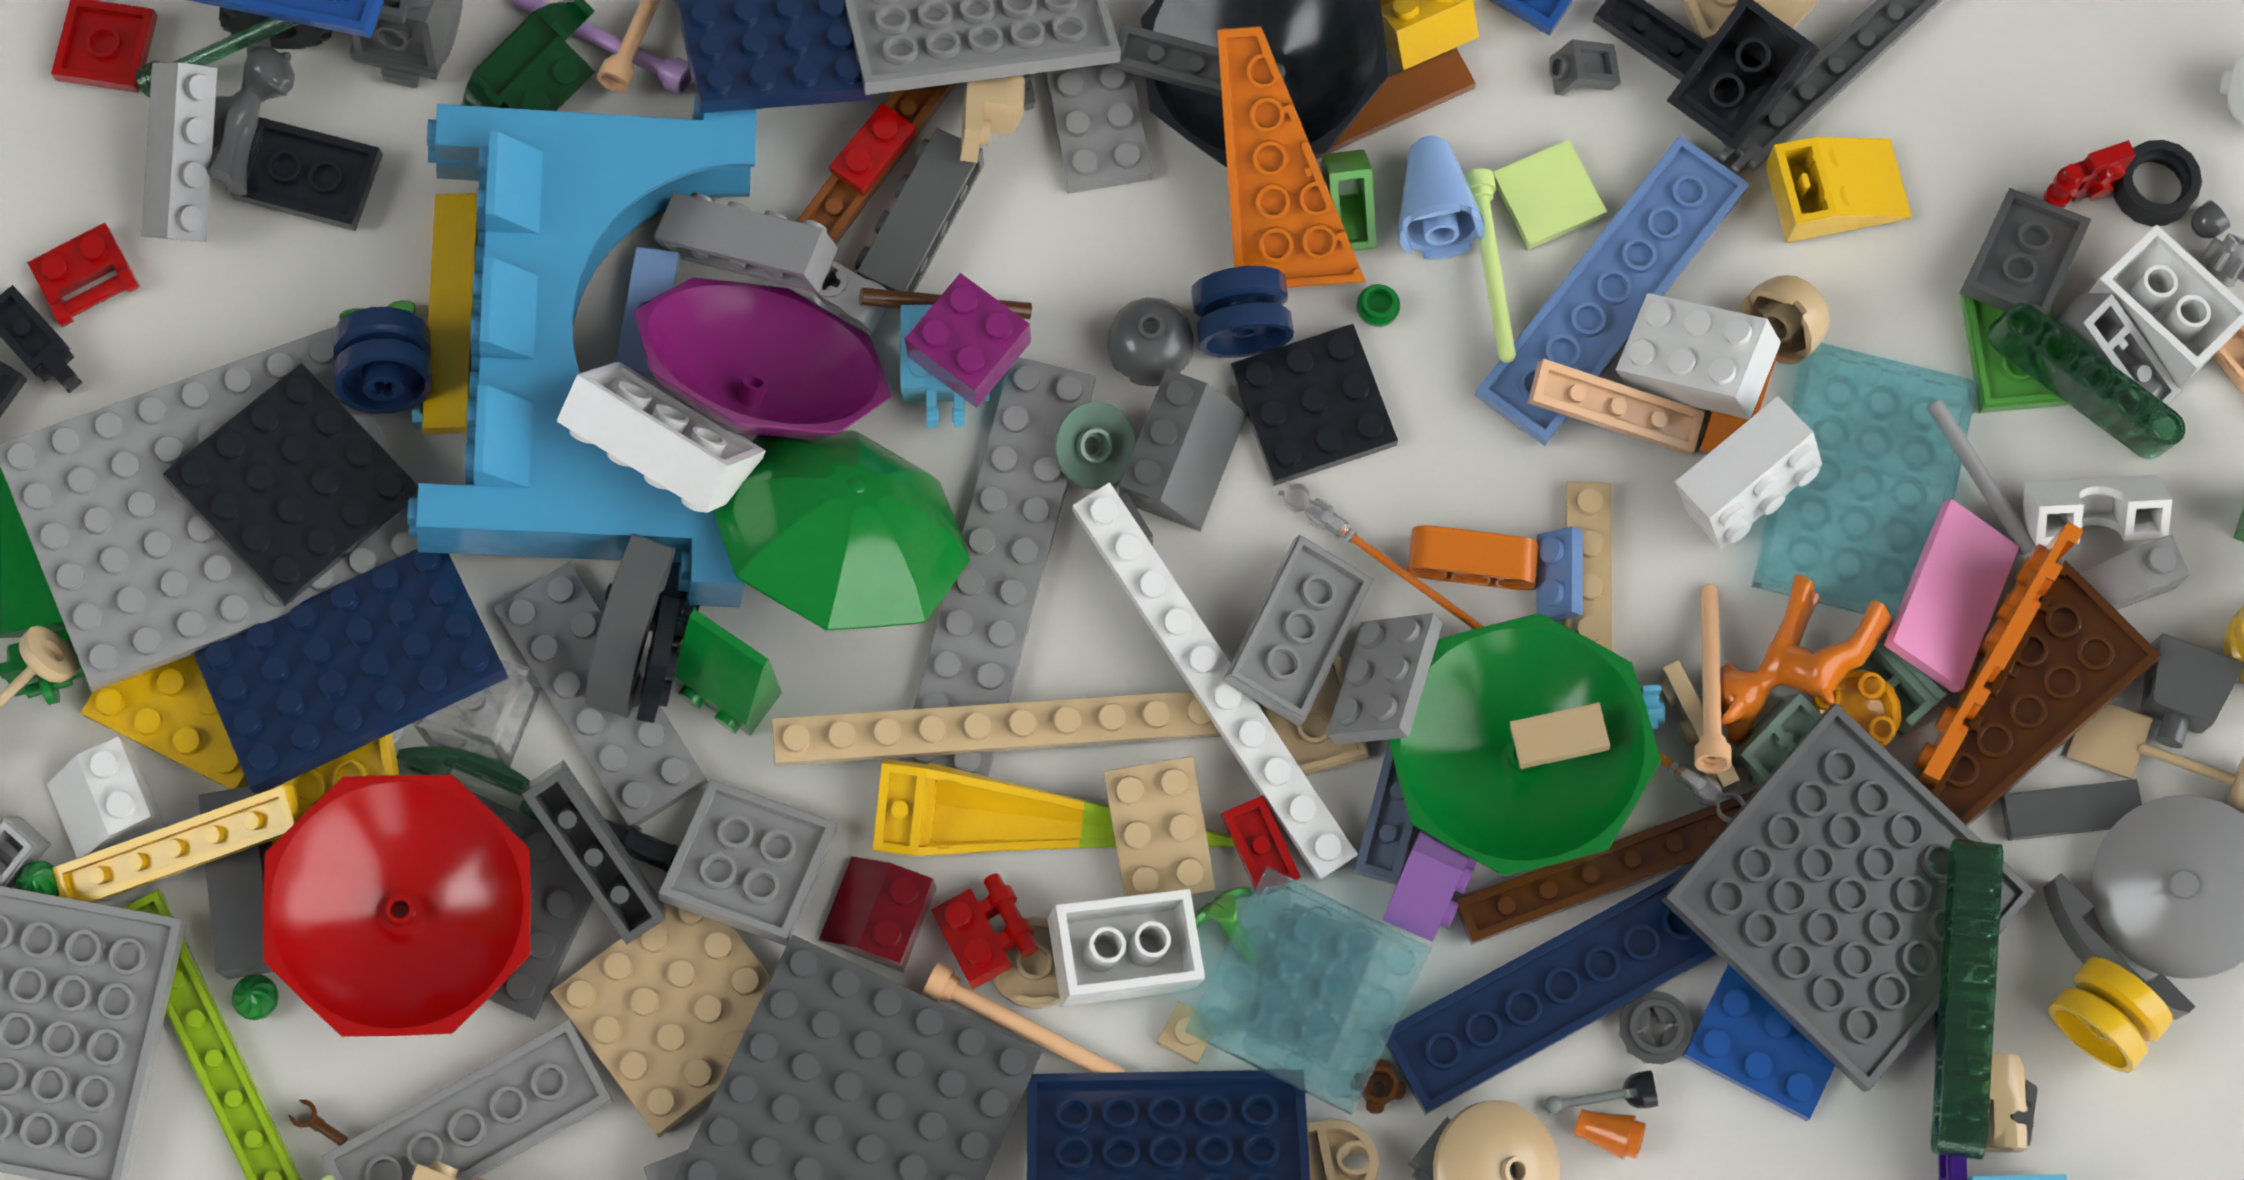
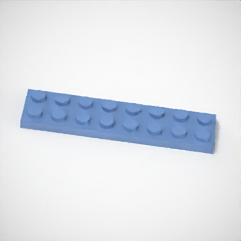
M1679 135L1514 342L1515 359L1510 363H1504L1500 360L1477 388L1475 396L1539 443L1546 446L1569 416L1527 403L1538 361L1546 359L1600 377L1627 343L1647 293L1659 296L1666 294L1745 194L1750 184Z

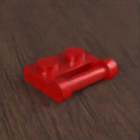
M105 222L27 262L49 303L54 317L62 328L73 323V317L125 290L131 293L140 288V284ZM116 270V276L64 302L62 297Z

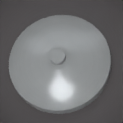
M2195 795L2167 796L2146 802L2134 808L2109 830L2101 842L2093 863L2091 874L2092 902L2098 921L2105 934L2131 961L2154 973H2162L2164 976L2182 979L2215 976L2227 972L2244 962V814L2225 803L2207 797Z

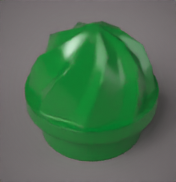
M34 861L27 864L17 876L16 889L58 896L59 891L52 869L55 866L46 861Z
M252 974L241 979L234 987L232 993V1004L235 1011L243 1018L254 1021L268 1017L275 1010L279 1000V993L275 983L268 977L260 974Z

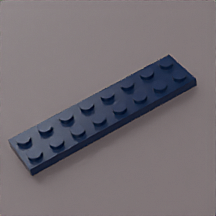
M1691 864L1381 1031L1380 1036L1424 1114L1426 1115L1626 1006L1635 999L1717 956L1718 954L1661 901L1662 897Z

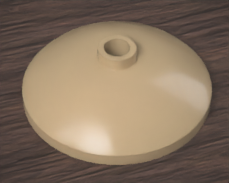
M1501 1100L1483 1101L1470 1105L1460 1111L1443 1130L1434 1154L1433 1179L1560 1180V1163L1551 1134L1535 1114L1513 1102ZM1512 1163L1516 1167L1514 1178L1511 1177L1509 1172Z

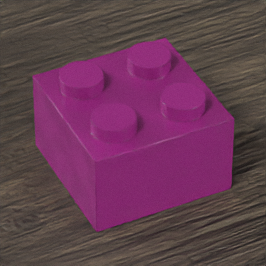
M959 273L906 336L905 345L907 356L977 408L1031 343L1030 324L966 276Z

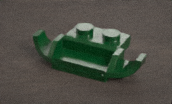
M563 0L534 10L473 70L461 105L498 108L505 102L512 109L557 111L595 73L565 42L595 10L585 0Z

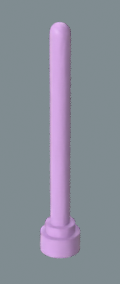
M512 0L516 7L529 13L549 4L543 0ZM586 21L573 33L613 54H617L623 39ZM638 48L632 60L633 64L658 75V80L663 83V87L677 95H683L693 81L689 62L679 57L664 60Z

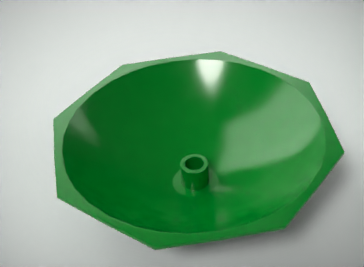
M844 430L836 435L818 440L757 435L752 442L766 450L763 459L741 484L727 504L712 510L735 577L826 631L925 623L970 561L963 538L940 481L916 465L854 430Z
M1541 613L1438 639L1408 738L1388 739L1411 825L1502 876L1551 866L1609 850L1661 762L1648 711L1632 662ZM1600 703L1610 742V750L1524 769L1519 768L1510 730L1511 721Z

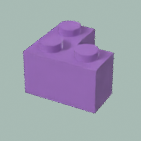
M1420 830L1382 920L1433 942L1439 926L1449 928L1459 905L1451 901L1455 891L1464 894L1477 862Z

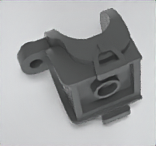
M384 0L371 38L351 34L353 43L350 48V57L357 63L383 68L381 76L384 82L417 88L420 77L437 80L442 65L446 62L456 38L463 0Z

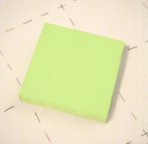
M1569 139L1493 171L1496 188L1528 250L1606 217L1607 210Z

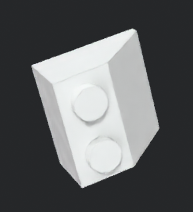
M119 736L77 754L47 784L77 859L165 827L134 749Z

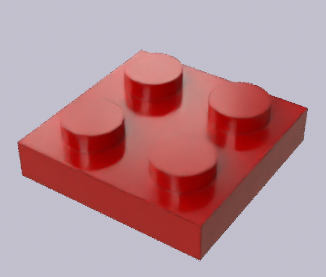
M70 0L51 75L56 81L139 93L158 15L152 8L97 0Z

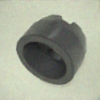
M2211 200L2200 206L2192 217L2191 225L2194 233L2201 238L2210 239L2219 236L2230 228L2229 219L2224 211Z

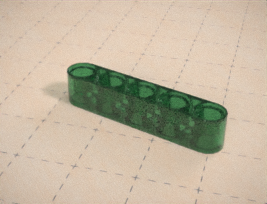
M2016 303L1990 325L1988 339L1996 351L2136 455L2151 460L2158 458L2184 438L2186 432L2185 423L2175 410L2036 307L2028 303ZM2012 325L2018 329L2019 333L2013 329ZM2047 351H2049L2054 356V359L2051 358ZM2083 377L2089 382L2090 385H2088L2084 381ZM2118 403L2124 408L2125 412L2119 407Z

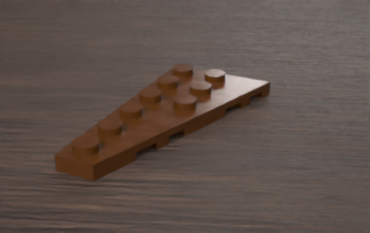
M2066 560L2062 564L2063 568L2041 600L2039 610L2005 669L2000 671L1992 685L1991 693L1983 707L1980 708L1970 723L1964 740L1941 780L1931 791L1967 827L2155 665L2162 656Z

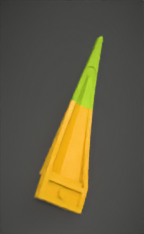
M884 759L882 762L872 851L911 856L996 851L1116 847L1110 809L1107 805L934 763L921 764ZM1206 830L1208 846H1234L1230 835Z

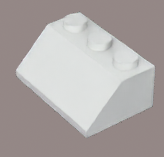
M2158 225L2154 226L2116 262L2089 291V293L2113 294L2180 388L2244 325V303Z

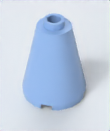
M1425 136L1415 142L1408 152L1398 226L1399 244L1405 252L1411 255L1412 249L1423 252L1424 259L1451 258L1472 249L1471 242L1478 236L1481 241L1484 237V219L1450 143L1437 136Z

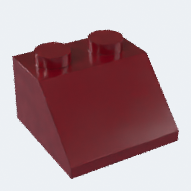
M852 856L819 937V942L904 973L936 891L934 878L890 862Z

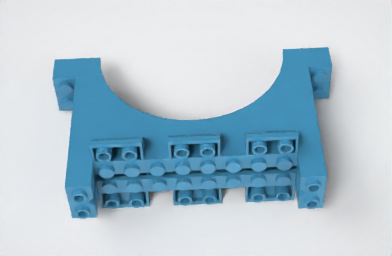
M696 95L694 97L692 119L437 104L436 120L428 119L427 124L428 163H436L437 179L479 181V188H477L478 232L475 271L473 274V314L471 317L472 364L469 382L470 400L467 403L468 443L465 446L466 485L418 483L417 498H409L408 500L409 538H417L418 552L621 560L631 535L637 534L676 547L673 562H681V565H679L678 591L687 592V600H689L690 605L740 608L746 583L735 577L713 511L705 513L689 509L681 502L682 498L668 489H659L650 485L644 480V475L634 468L618 465L606 456L607 452L598 446L583 443L572 437L569 433L570 429L558 423L557 419L577 374H580L573 344V325L582 296L595 271L607 255L626 236L642 224L666 211L673 192L691 196L692 193H700L711 199L750 196V167H755L756 109L700 113Z

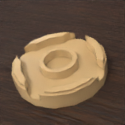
M1030 917L1027 919H1029L1034 929L1033 938L1038 946V950L1028 957H1023L1018 947L1006 952L1005 954L1013 968L993 978L992 981L1001 995L1016 1006L1039 1009L1053 1006L1060 1001L1048 920Z

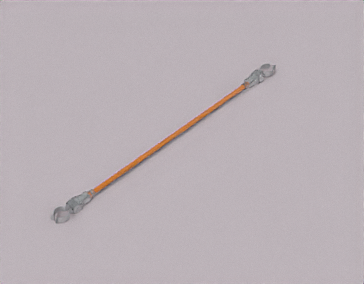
M1288 480L1286 484L1289 490L1301 489L1307 493L1308 503L1310 504L1308 509L1305 505L1293 506L1289 504L1285 498V491L1279 490L1278 495L1284 496L1285 506L1294 512L1304 510L1307 521L1317 529H1325L1338 539H1344L1348 543L1352 542L1472 629L1484 627L1481 623L1357 536V532L1350 527L1347 521L1335 513L1331 505L1324 500L1310 499V491L1305 485L1301 483L1290 485ZM1659 751L1660 763L1668 768L1667 771L1674 776L1676 781L1688 789L1692 797L1706 806L1716 805L1717 814L1723 821L1729 822L1732 818L1726 817L1721 812L1720 803L1715 800L1718 795L1721 799L1734 798L1742 806L1745 804L1743 798L1738 794L1728 793L1724 795L1721 791V785L1712 777L1701 775L1689 765L1680 764L1676 760L1672 761Z

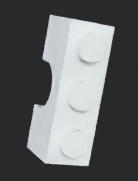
M2157 475L2025 482L2021 521L2035 546L2038 544L2047 545L2067 522L2079 528L2092 525L2109 527L2117 531L2124 541L2160 539L2169 534L2173 499Z

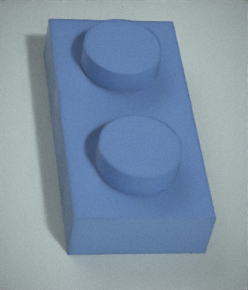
M1571 526L1537 534L1539 550L1536 614L1541 613L1554 621L1583 616V530Z

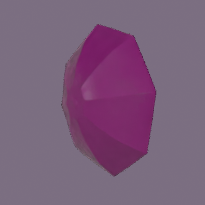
M692 277L634 310L640 339L651 374L668 393L709 416L734 433L818 440L840 433L892 396L870 336L789 288Z

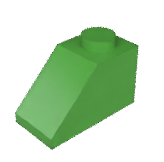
M1365 150L1322 154L1323 177L1353 250L1377 248L1372 167Z

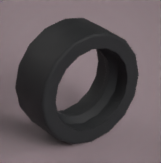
M2149 140L2133 148L2136 154L2135 158L2125 170L2126 174L2113 187L2115 201L2124 214L2135 222L2147 226H2166L2179 220L2199 196L2202 185L2200 166L2193 155L2177 143L2167 140ZM2148 162L2165 165L2175 173L2181 183L2182 190L2180 196L2175 202L2170 204H2158L2147 200L2138 192L2133 184L2134 170L2140 164Z

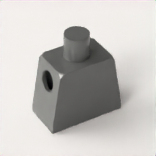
M2162 633L2151 643L2162 656L2155 665L2145 672L2141 711L2145 715L2161 720L2156 736L2158 743L2171 748H2182L2188 730L2202 734L2216 721L2243 670L2244 662Z

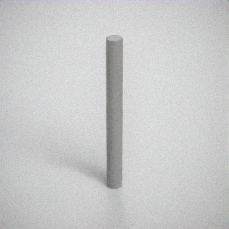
M1942 398L1928 405L1926 409L2011 540L2020 546L2018 550L2020 554L2024 555L2036 548L2028 531Z

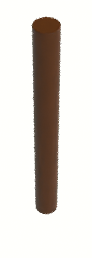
M861 288L859 304L901 309V305H933L941 294ZM998 300L1021 318L1030 320L1032 315L1031 302Z

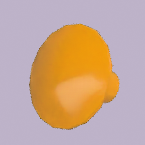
M1866 670L1849 671L1833 692L1834 704L1837 703L1885 748L1895 738L1901 723V703L1895 690L1877 673ZM1814 697L1812 704L1823 715L1830 706L1825 703L1822 697Z

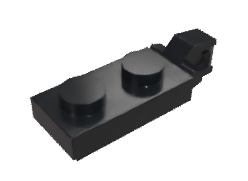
M13 285L0 295V337L36 377L39 376L45 382L54 376L68 393L72 392L83 382L67 365V363L75 358L69 351V346Z

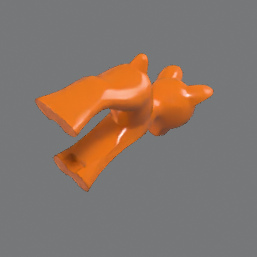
M1794 575L1792 590L1783 620L1757 671L1747 672L1739 670L1730 663L1720 667L1721 712L1723 714L1721 724H1728L1727 736L1729 741L1737 743L1747 737L1752 729L1755 718L1762 712L1770 692L1778 685H1786L1808 695L1822 697L1827 705L1832 706L1834 704L1833 692L1839 682L1849 671L1865 663L1878 642L1890 630L1893 620L1885 605L1875 600L1870 601L1860 624L1848 640L1819 649L1813 653L1804 647H1800V643L1821 596L1813 590L1815 584L1810 579L1802 575Z

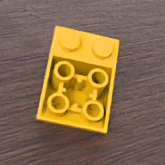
M1380 0L1386 49L1403 70L1479 38L1473 0Z
M1811 137L1775 144L1765 163L1786 243L1912 218L1890 139Z

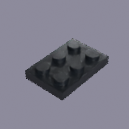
M259 117L258 126L249 152L247 194L243 196L230 194L236 201L356 231L383 153L379 147Z

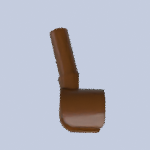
M299 1100V1102L309 1106L312 1110V1116L308 1121L298 1122L289 1114V1119L294 1126L299 1128L310 1127L316 1132L318 1131L338 1146H341L348 1140V1137L317 1115L316 1107L311 1101Z

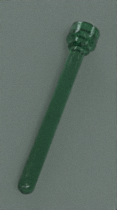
M268 18L173 62L207 66L299 23ZM152 61L137 69V83L147 97L150 98L152 63L167 62Z

